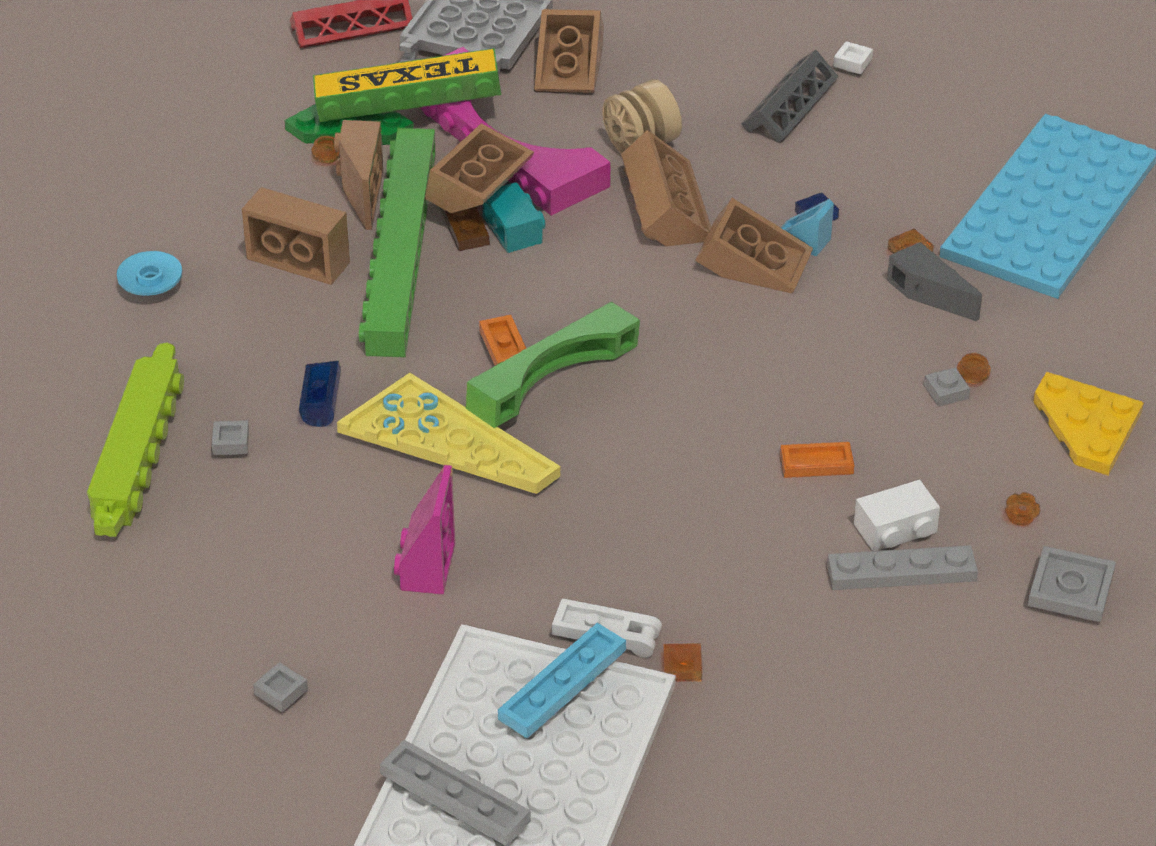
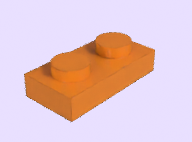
M511 314L479 321L480 334L495 366L526 349Z

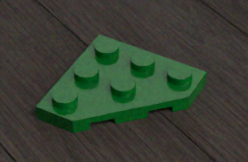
M316 104L284 120L286 131L303 143L317 144V139H335V133L341 132L343 120L381 122L382 145H390L391 140H396L398 128L414 129V123L397 111L320 122Z

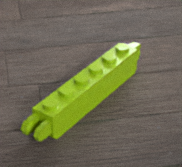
M168 342L159 343L155 347L152 357L144 356L135 361L87 490L91 508L90 514L94 520L95 535L116 537L122 526L132 525L135 513L140 512L142 509L143 490L150 486L152 465L158 463L160 442L167 438L168 419L175 415L177 394H182L184 388V375L179 373L178 361L174 359V355H176L174 344L172 345Z

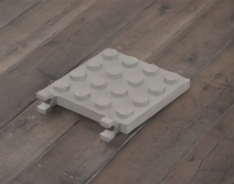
M426 0L400 34V51H404V56L400 62L416 60L418 50L433 52L443 56L461 47L466 48L469 52L495 48L498 74L500 69L510 70L540 27L542 9H552L553 0Z

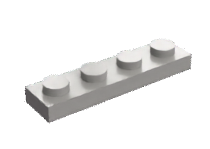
M971 545L828 554L827 559L832 590L977 581L978 574Z
M403 740L380 763L381 775L505 846H508L531 821L529 809L406 740Z

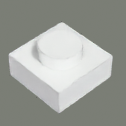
M846 41L834 56L833 66L844 69L847 72L861 74L873 58V49Z

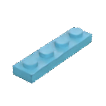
M596 623L498 709V720L525 738L530 737L626 651V640Z

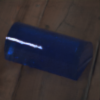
M339 360L306 365L298 411L302 420L310 426L324 427L334 420L341 376Z

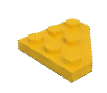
M1050 372L1045 373L1035 391L1033 401L1038 410H1043L1048 417V425L1060 442L1064 441L1070 450L1069 456L1074 464L1108 476L1134 429L1144 405L1142 401Z

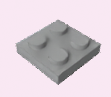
M1044 546L1029 595L1028 606L1101 622L1116 562Z

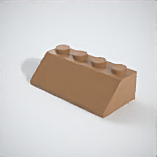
M647 130L621 154L625 166L624 172L630 182L629 190L635 199V210L640 216L642 223L641 230L650 240L656 239L664 246L702 243L705 241L711 225L690 160Z

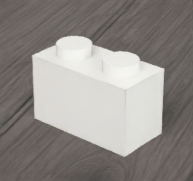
M917 480L856 499L854 525L871 550L880 551L937 533L940 506L921 480Z

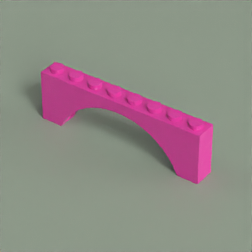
M461 47L445 55L465 53L469 51L466 48ZM472 99L418 107L426 116L431 117L445 131H448L458 139L459 142L466 138L481 123L495 130L476 113L471 104ZM510 138L534 151V154L508 181L510 183L517 182L523 192L530 195L534 204L541 207L550 216L610 188L611 162L592 147L579 149L547 148Z

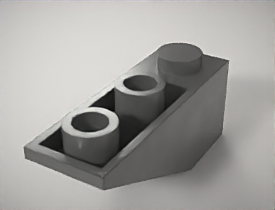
M921 242L889 255L887 281L905 297L973 321L979 320L982 294Z

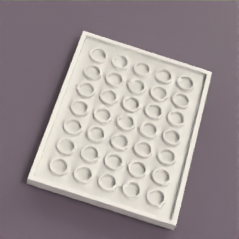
M461 624L405 740L530 810L531 821L508 846H611L675 688L676 675L614 661L530 737L525 738L498 720V709L566 649ZM386 778L354 846H505Z

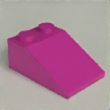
M444 465L413 511L409 527L402 529L400 547L403 551L402 554H396L394 561V575H400L401 591L444 595L456 544L452 465Z

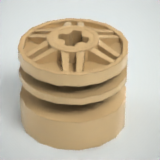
M649 80L635 86L631 91L624 90L604 100L602 107L604 126L610 141L621 154L647 130L665 143L671 142L680 136L682 121L678 104L668 87L659 80Z

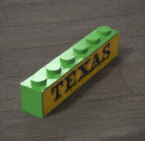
M495 48L313 75L314 98L320 122L501 95Z

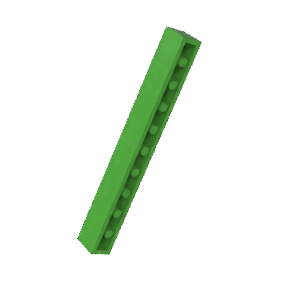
M398 128L396 140L390 141V159L387 160L386 168L387 178L389 179L384 178L383 196L386 198H381L380 217L383 218H377V237L380 238H374L373 256L376 259L370 260V278H373V280L367 279L366 298L369 301L363 302L362 315L363 321L366 322H360L359 342H365L366 356L406 357L429 201L425 199L429 173L434 167L436 156L435 129Z

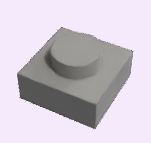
M956 367L925 375L924 386L938 407L969 399L970 387Z
M248 420L214 421L212 435L213 455L248 454Z
M280 662L253 684L254 694L281 712L308 690L307 679Z

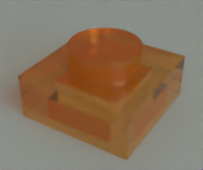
M915 228L888 240V250L893 254L919 242L933 252L934 245Z
M701 643L663 644L664 673L676 675L675 682L702 681Z

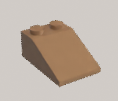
M542 9L534 86L535 92H595L604 33L601 10Z
M343 120L341 132L335 133L334 139L335 151L340 152V158H337L336 174L337 176H342L343 191L364 228L372 230L384 173L381 122Z
M731 198L714 220L695 261L722 278L792 293L797 286L813 248L739 201Z

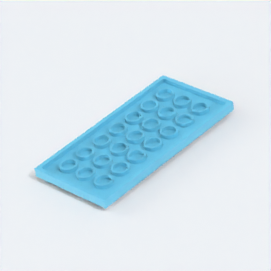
M1044 114L942 244L939 257L1058 299L1156 164V150L1148 148L1143 144H1136L1115 135L1091 129L1085 125H1078L1063 120L1058 116Z

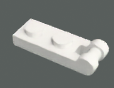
M562 598L552 623V635L578 640L591 627L599 623L625 639L627 650H632L639 657L647 658L653 654L656 645L654 639L659 636L662 623L653 616Z

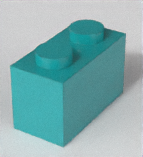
M517 182L500 187L482 204V217L507 253L543 243L542 230L546 227L544 216L541 211L535 209L530 195L524 193Z

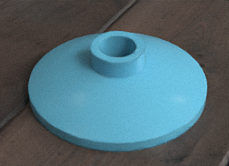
M145 251L134 254L125 259L117 269L119 285L129 293L142 296L164 293L176 286L182 277V266L179 260L171 254L161 251Z

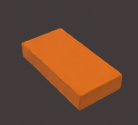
M850 442L781 445L780 447L784 478L854 474L855 465Z

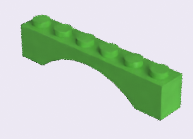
M613 302L594 310L592 313L467 381L466 409L493 428L498 427L519 415L521 403L526 393L537 381L547 374L579 362L615 360L638 346L640 319Z

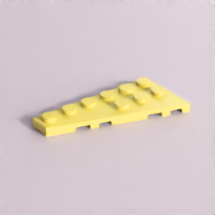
M408 373L337 422L338 433L441 465H452L454 469L535 494L560 477L561 466L498 427L493 428L468 411L465 406L412 373ZM423 393L434 394L438 398V406L432 410H424V403L430 404L434 401L431 399L422 400L419 395ZM399 394L402 396L398 401L390 400L387 402L388 404L396 405L397 411H389L384 408L383 399L387 395ZM404 400V406L401 408L400 403ZM428 415L435 416L439 420V426L434 427L433 422H426V417ZM391 416L394 417L395 423H390L388 428H384V420ZM399 417L404 420V429L400 430L398 434H392V430L400 425ZM420 418L422 425L429 429V433H424L418 428V420Z

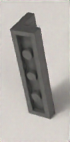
M815 49L799 60L741 124L749 133L763 125L773 138L780 142L839 76ZM815 67L826 77L825 81L816 78ZM802 84L809 85L810 96L803 95ZM787 99L795 101L797 112L789 110ZM772 115L781 116L782 130L771 118Z

